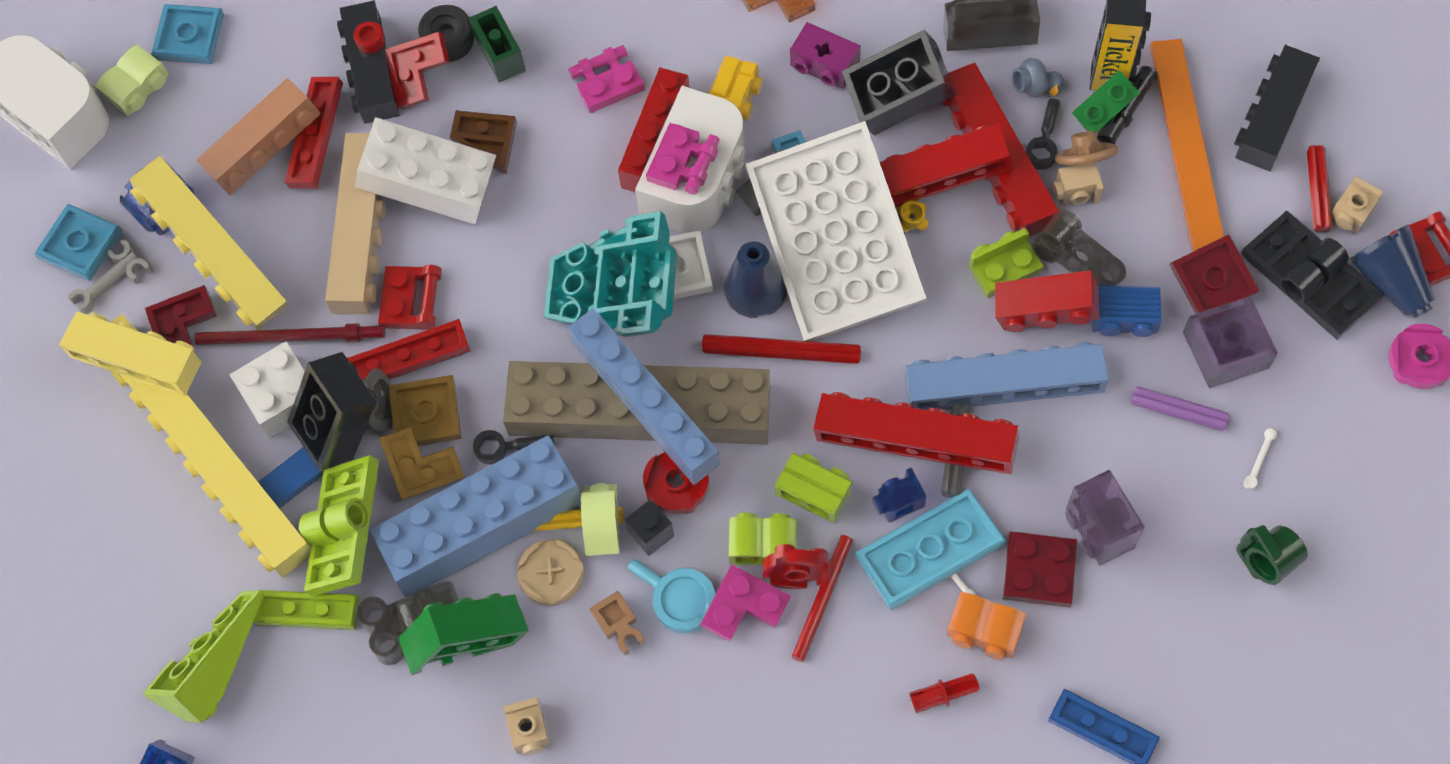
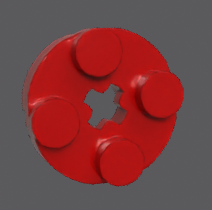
M666 452L658 456L656 454L648 461L643 472V485L647 500L652 499L659 509L665 513H692L702 503L708 493L709 475L693 485ZM676 474H681L684 484L682 486L679 485L677 488L671 487V483L667 479L669 477L674 478Z
M790 544L778 545L775 547V553L764 558L762 562V577L764 580L769 577L771 585L784 589H806L807 582L815 580L817 586L822 585L831 577L828 551L823 548H813L810 550L795 549Z

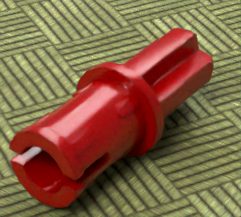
M971 673L944 683L939 679L938 683L911 691L909 695L917 714L943 704L950 706V700L977 692L980 687L977 677Z

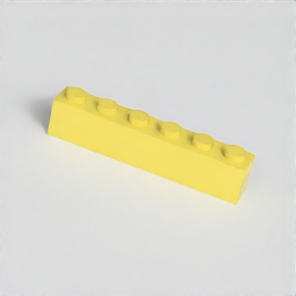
M158 156L129 179L133 187L130 190L133 197L141 206L147 203L155 212L151 215L154 221L162 230L168 227L176 236L172 239L174 244L184 255L187 252L193 255L197 260L193 264L205 279L209 276L213 278L218 284L214 288L226 303L230 300L233 301L239 308L235 312L236 315L247 327L253 324L258 330L287 307V301L161 156Z

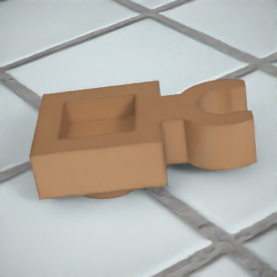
M619 591L589 608L608 640L616 634L618 635L617 643L624 655L629 654V650L625 645L627 639L635 638L641 646L644 645L641 632L630 627L637 622V619Z

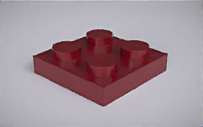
M1229 234L1169 264L1199 321L1260 291Z
M1009 531L1002 599L1071 608L1077 539Z

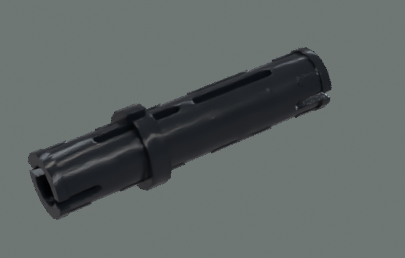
M1142 66L1139 69L1135 80L1131 84L1140 94L1102 127L1101 131L1097 134V139L1100 143L1115 144L1123 129L1129 127L1133 120L1132 115L1157 79L1158 74L1153 68Z

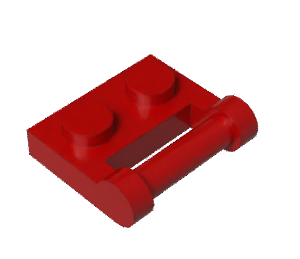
M1441 211L1409 225L1413 232L1430 286L1450 279V265L1445 264L1427 234L1428 231L1433 230L1450 257V231L1445 225L1446 218ZM1396 230L1392 231L1389 235L1396 233Z
M431 264L424 267L385 266L378 324L384 325L388 329L428 330L434 328L436 323V317L433 315L437 281L441 279L442 268ZM418 281H425L421 314L415 316L414 307Z

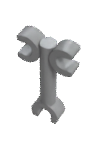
M122 239L120 241L125 248L123 253L116 255L110 249L107 251L110 259L117 265L86 290L76 289L69 294L68 298L73 304L78 303L81 299H85L77 307L82 313L88 314L94 308V299L125 273L133 283L139 284L140 281L135 275L137 270L145 269L149 274L153 272L145 259L136 257L133 248L126 240Z

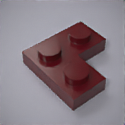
M205 285L145 308L152 332L160 334L166 341L172 343L183 341L192 347L194 346L188 327L217 316L209 291Z

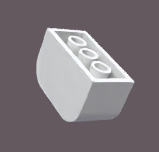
M26 35L8 37L0 42V116L71 170L105 136L109 127V114L95 93L97 89L86 79V72L77 63L72 61L69 64L54 46L48 48L33 37Z
M681 86L635 189L639 215L661 211L665 214L669 229L681 233L699 230L702 233L718 222L725 205L730 206L735 194L733 186L736 179H742L746 168V162H744L743 119L740 111L733 103L711 94ZM669 123L699 131L700 139L698 144L705 143L710 134L720 139L717 146L718 154L716 159L710 162L706 171L708 177L695 195L685 191L688 182L682 180L677 191L648 182L646 179V173ZM691 157L687 167H695L698 158Z

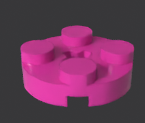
M1413 324L1396 336L1389 347L1388 360L1391 369L1394 371V378L1399 383L1408 384L1420 389H1431L1445 384L1450 377V341L1442 334L1443 330L1430 324ZM1420 350H1424L1425 355L1431 356L1432 360H1427L1425 363L1420 361L1416 355Z

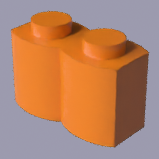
M960 592L947 630V636L952 638V643L966 649H971L972 646L980 647L991 658L997 660H1004L1005 657L1013 658L1027 614L1006 605L993 603L977 595Z

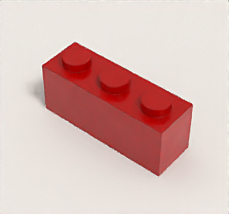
M1091 270L995 283V318L1003 330L1009 332H1022L1025 328L1031 327L1050 329L1056 327L1057 324L1065 323L1075 325L1087 324L1090 320L1100 319L1099 284Z

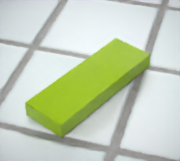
M258 590L264 596L253 621L256 626L356 630L360 597L356 594L323 593L313 596L306 592Z

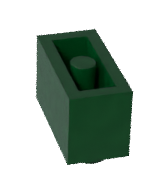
M497 6L469 17L474 37L499 83L526 71L521 50Z

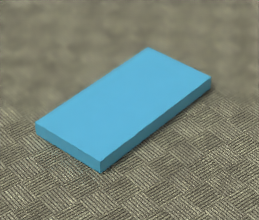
M968 488L959 493V495L950 498L855 552V558L891 611L1006 545V540Z

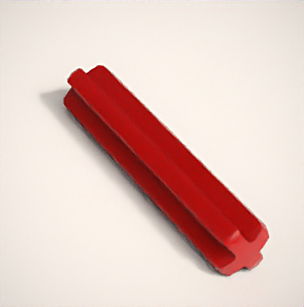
M1311 145L1307 150L1313 229L1315 232H1328L1332 227L1326 149L1323 145Z

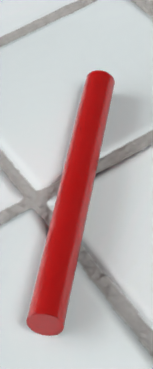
M847 535L840 536L830 561L831 577L826 583L820 585L791 657L799 662H804L852 545L853 539Z

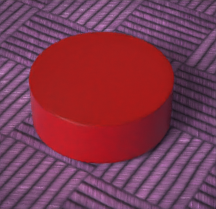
M372 21L363 22L358 25L353 34L358 49L365 53H373L380 50L386 40L383 28L378 23Z

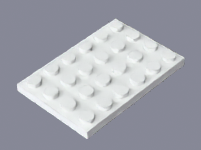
M865 121L745 164L804 341H813L927 301Z

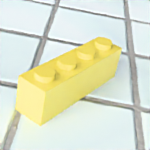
M76 311L59 344L72 359L186 396L202 363L194 352V347L183 341L172 343L166 341L160 334L152 331L144 334L138 332L135 327L128 323L119 322L117 325L108 322V319L94 312H90L87 315Z

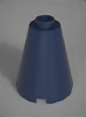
M1409 225L1397 229L1393 235L1381 238L1356 253L1355 256L1350 257L1351 262L1405 316L1412 313L1414 318H1417L1433 309L1430 302L1434 301L1435 298Z
M756 241L747 242L740 247L724 282V293L729 306L738 314L749 318H758L757 316L775 313L783 305L787 295V289L779 265L768 248Z

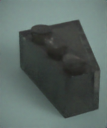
M954 0L945 3L943 30L947 51L1038 44L1040 14L1037 0Z

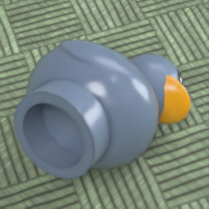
M1035 58L1023 61L1019 68L1013 70L1011 76L1015 91L1018 93L1025 92L1032 97H1039L1046 90L1052 96H1056L1064 85V78L1059 72L1051 71L1047 73L1041 60Z

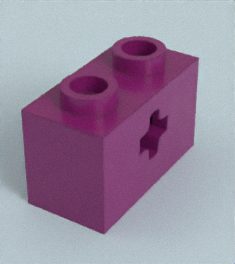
M806 22L790 48V66L799 73L810 74L819 78L828 86H837L844 90L846 82L842 71L860 62L861 45Z

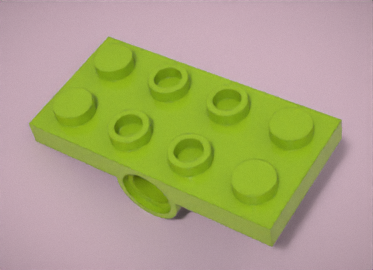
M371 455L325 469L318 509L307 512L300 518V534L311 545L304 592L316 596L361 583L379 460Z

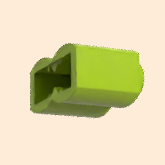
M743 512L729 519V564L761 565L764 558L775 553V547L781 544H790L797 549V519L790 518L788 514L774 513L770 515V518H758L754 513Z

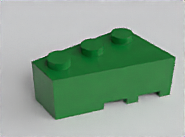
M494 593L479 600H472V598L467 597L453 604L443 605L442 602L429 604L423 608L422 614L398 639L410 673L415 675L421 673L422 668L432 662L440 660L442 666L452 664V657L459 654L471 652L472 656L476 657L513 646L529 629L516 595L501 596L500 593Z

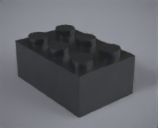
M925 29L842 71L860 123L865 121L869 132L873 135L957 95L938 45Z
M343 352L308 362L287 423L318 470L322 471L354 459L377 401L372 390L366 387L358 375L355 365L349 362Z

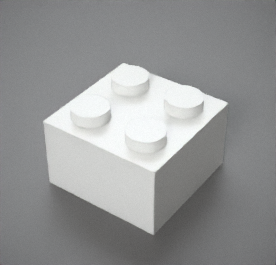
M286 341L229 374L269 439L290 427L287 420L305 372Z

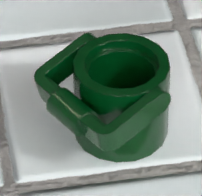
M1264 525L1248 529L1241 537L1240 543L1236 548L1238 555L1252 577L1270 585L1280 583L1301 565L1308 556L1307 548L1298 534L1290 528L1281 525L1275 526L1270 531Z

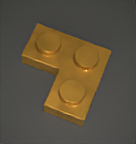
M411 426L379 438L402 500L465 478L454 446L422 457Z

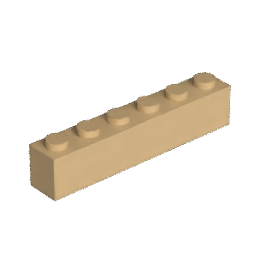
M345 133L325 298L332 314L370 315L371 303L376 301V286L373 284L374 275H378L380 268L379 257L376 254L377 246H381L383 241L382 229L379 227L380 218H385L386 205L383 196L355 188L357 169L370 133Z

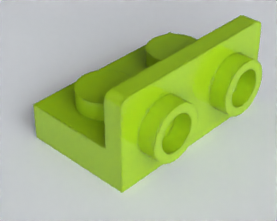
M1026 228L1018 232L1015 230L1004 234L999 241L991 245L982 244L974 249L970 255L968 269L986 298L995 295V283L1028 279L1043 272L1044 266L1028 242L1029 232Z

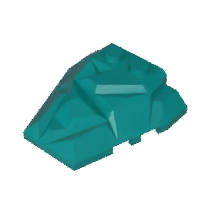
M657 211L632 216L625 220L626 226L614 232L609 229L601 232V239L589 245L581 242L550 258L543 317L548 320L571 325L594 308L618 336L630 337L654 333L662 325V320L669 318L673 311L677 252L669 244L670 230L665 214Z

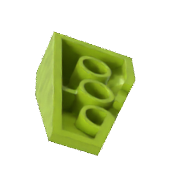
M242 591L214 618L212 622L214 628L199 638L196 636L188 644L191 647V651L178 663L172 659L143 692V695L186 722L202 723L208 720L216 712L217 703L225 694L264 595L260 591Z

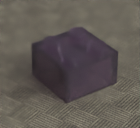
M1251 296L1191 315L1183 330L1187 343L1209 388L1270 369L1278 354Z
M1110 469L1073 488L1066 507L1065 516L1073 530L1078 529L1084 539L1082 541L1083 548L1091 559L1095 558L1099 566L1135 549L1145 526Z

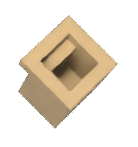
M1095 162L1058 169L1056 181L1052 183L1054 198L1056 201L1060 200L1061 205H1081L1092 199L1093 204H1098L1101 201L1104 190Z
M1355 176L1331 213L1332 221L1340 228L1357 234L1377 205L1383 191Z
M537 697L503 706L513 748L517 754L523 752L525 756L534 755L544 750L543 746L551 744L542 707ZM532 722V728L529 731L523 732L520 730L522 724Z

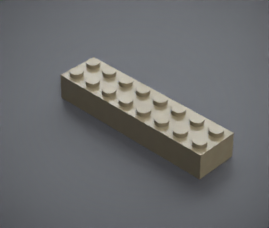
M509 361L503 423L508 436L536 437L554 435L557 438L655 441L589 363ZM644 365L711 443L768 445L770 369Z

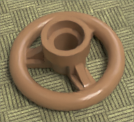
M1096 131L1080 132L1071 135L1072 147L1059 152L1055 157V161L1060 165L1067 166L1099 162L1115 156L1118 152V147L1112 143H1099Z

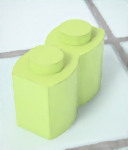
M137 44L120 58L116 66L110 68L101 76L95 87L103 98L126 116H129L144 106L148 95L165 85L169 73L160 61Z

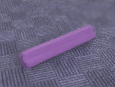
M1136 386L1131 397L1133 405L1216 430L1224 431L1229 422L1228 412L1144 387Z

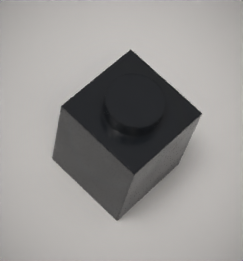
M652 499L625 519L629 534L648 556L675 536L671 521Z

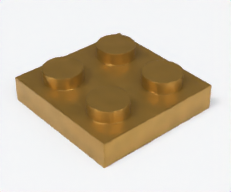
M453 375L389 385L393 432L411 426L418 446L462 439L456 385Z

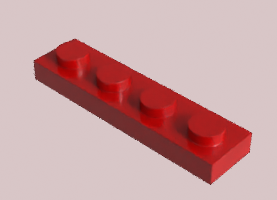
M338 76L311 77L306 96L321 114L295 138L284 182L290 189H318L343 82Z
M457 319L356 354L347 359L355 365L361 379H366L371 370L379 368L385 372L390 380L470 352L471 350L461 321Z

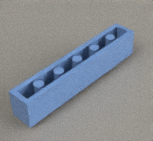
M594 308L567 327L573 346L693 485L720 465L717 448Z
M1081 342L1067 348L1047 346L1040 351L1031 352L1025 349H1017L1003 355L983 353L976 358L967 359L953 356L939 362L918 360L911 365H906L905 372L908 402L916 409L928 410L929 408L952 409V406L956 403L975 407L1103 393L1109 381L1102 344L1092 345L1090 342Z

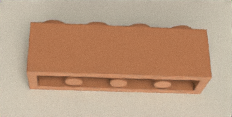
M286 78L196 161L231 196L321 113L309 98Z

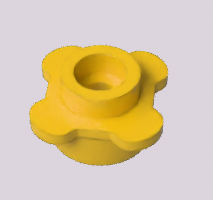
M908 201L896 207L904 232H908L910 229L924 231L928 228L929 221L925 218L927 207L924 203ZM914 215L915 218L910 219L909 216Z

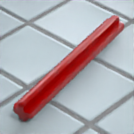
M705 334L702 338V351L711 354L854 364L860 363L861 346L858 344Z

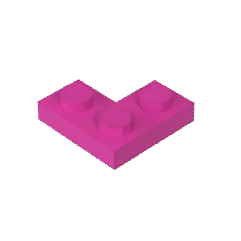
M731 564L699 626L727 641L732 639L745 613L775 628L791 596Z

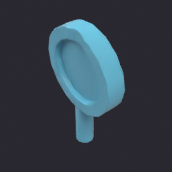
M636 559L630 562L627 570L655 588L653 591V608L657 619L667 629L677 633H692L702 629L699 625L716 594L712 582L703 573L694 569L679 568L661 577Z

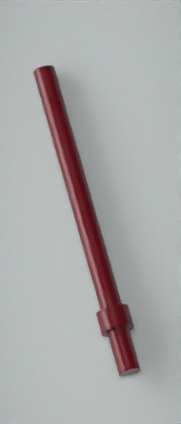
M347 323L345 327L196 332L195 344L211 345L344 339L349 343L360 342L361 339L385 338L386 329L384 325L360 326L359 323Z

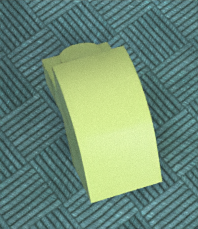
M596 483L592 486H584V492L581 493V517L586 556L619 554L620 531L617 514V484Z

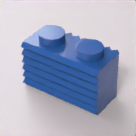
M1099 285L1100 319L1092 320V331H1099L1104 336H1115L1123 332H1132L1137 337H1148L1156 334L1162 321L1161 288Z

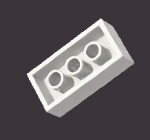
M375 117L357 169L355 188L476 224L496 155Z

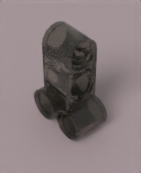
M1060 209L1033 242L1032 249L1036 255L1048 263L1057 261L1071 273L1091 270L1099 285L1118 286L1126 276V268L1122 261L1082 231V223L1075 214L1066 209ZM1076 251L1084 253L1088 261L1080 259ZM1102 271L1110 273L1113 281L1107 280L1103 276Z
M446 581L389 605H386L384 600L379 597H368L359 604L357 616L366 631L371 634L369 647L378 661L384 665H393L398 663L404 656L398 638L422 614L423 608L435 602H442L443 605L453 604L459 600L453 583ZM373 611H383L379 620L375 622L367 621L368 616ZM387 640L395 641L391 650L387 652L379 651L383 642Z

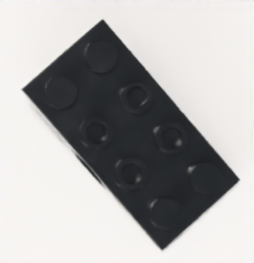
M1287 210L1245 246L1241 252V255L1336 340L1367 314L1384 296L1381 291L1347 263L1349 260L1348 253L1338 241L1332 238H1325L1322 241Z

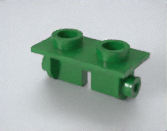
M1118 70L1077 107L1072 114L1078 119L1077 121L1084 129L1097 132L1139 95L1140 92Z

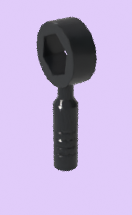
M1055 98L1048 100L1041 127L1042 136L1032 139L1026 148V153L1037 170L1050 168L1054 164L1057 155V146L1049 139V136L1053 133L1060 106V101ZM1045 148L1050 153V157L1038 159L1032 153L1033 149Z
M486 430L479 433L474 439L473 450L480 462L492 465L502 460L507 450L515 449L519 451L546 436L517 438L514 441L505 442L499 432ZM549 435L550 439L552 440L555 446L554 435ZM486 440L498 441L500 446L494 454L481 453L480 448Z

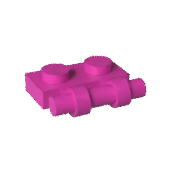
M624 45L614 49L612 47L602 50L603 54L589 60L586 57L579 60L577 65L568 68L572 79L582 75L585 78L584 81L576 85L589 113H593L645 90L644 83L633 62L628 61L620 65L618 61L628 56ZM605 65L609 66L610 70L595 75L593 72Z
M669 123L646 173L647 181L677 191L682 180L688 182L685 187L686 192L693 195L697 194L699 187L704 185L708 177L706 171L710 162L716 159L718 154L717 146L720 139L710 134L705 143L698 144L700 139L699 131ZM691 157L698 158L695 167H687Z

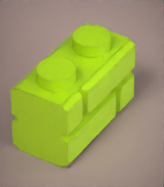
M792 453L776 481L775 495L835 523L852 492L853 481L849 480V475L841 469L833 467L831 470L820 466L819 460L810 454L803 453L800 456Z

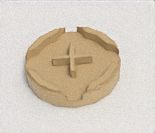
M560 539L541 540L533 543L523 552L518 561L517 577L519 586L530 600L540 605L555 606L567 602L577 594L583 583L584 567L579 553L572 545Z

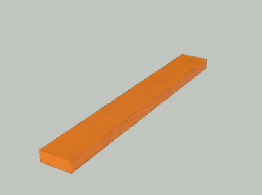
M1182 38L1151 41L1150 52L1154 70L1158 74L1156 81L1193 252L1224 237Z

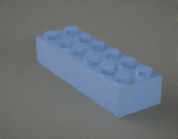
M548 435L369 530L395 582L405 598H408L534 531L539 525L551 521L556 515L579 507L581 505V493Z

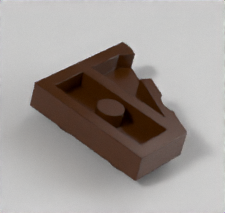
M456 110L450 139L453 142L496 155L493 168L507 174L517 120L515 116Z

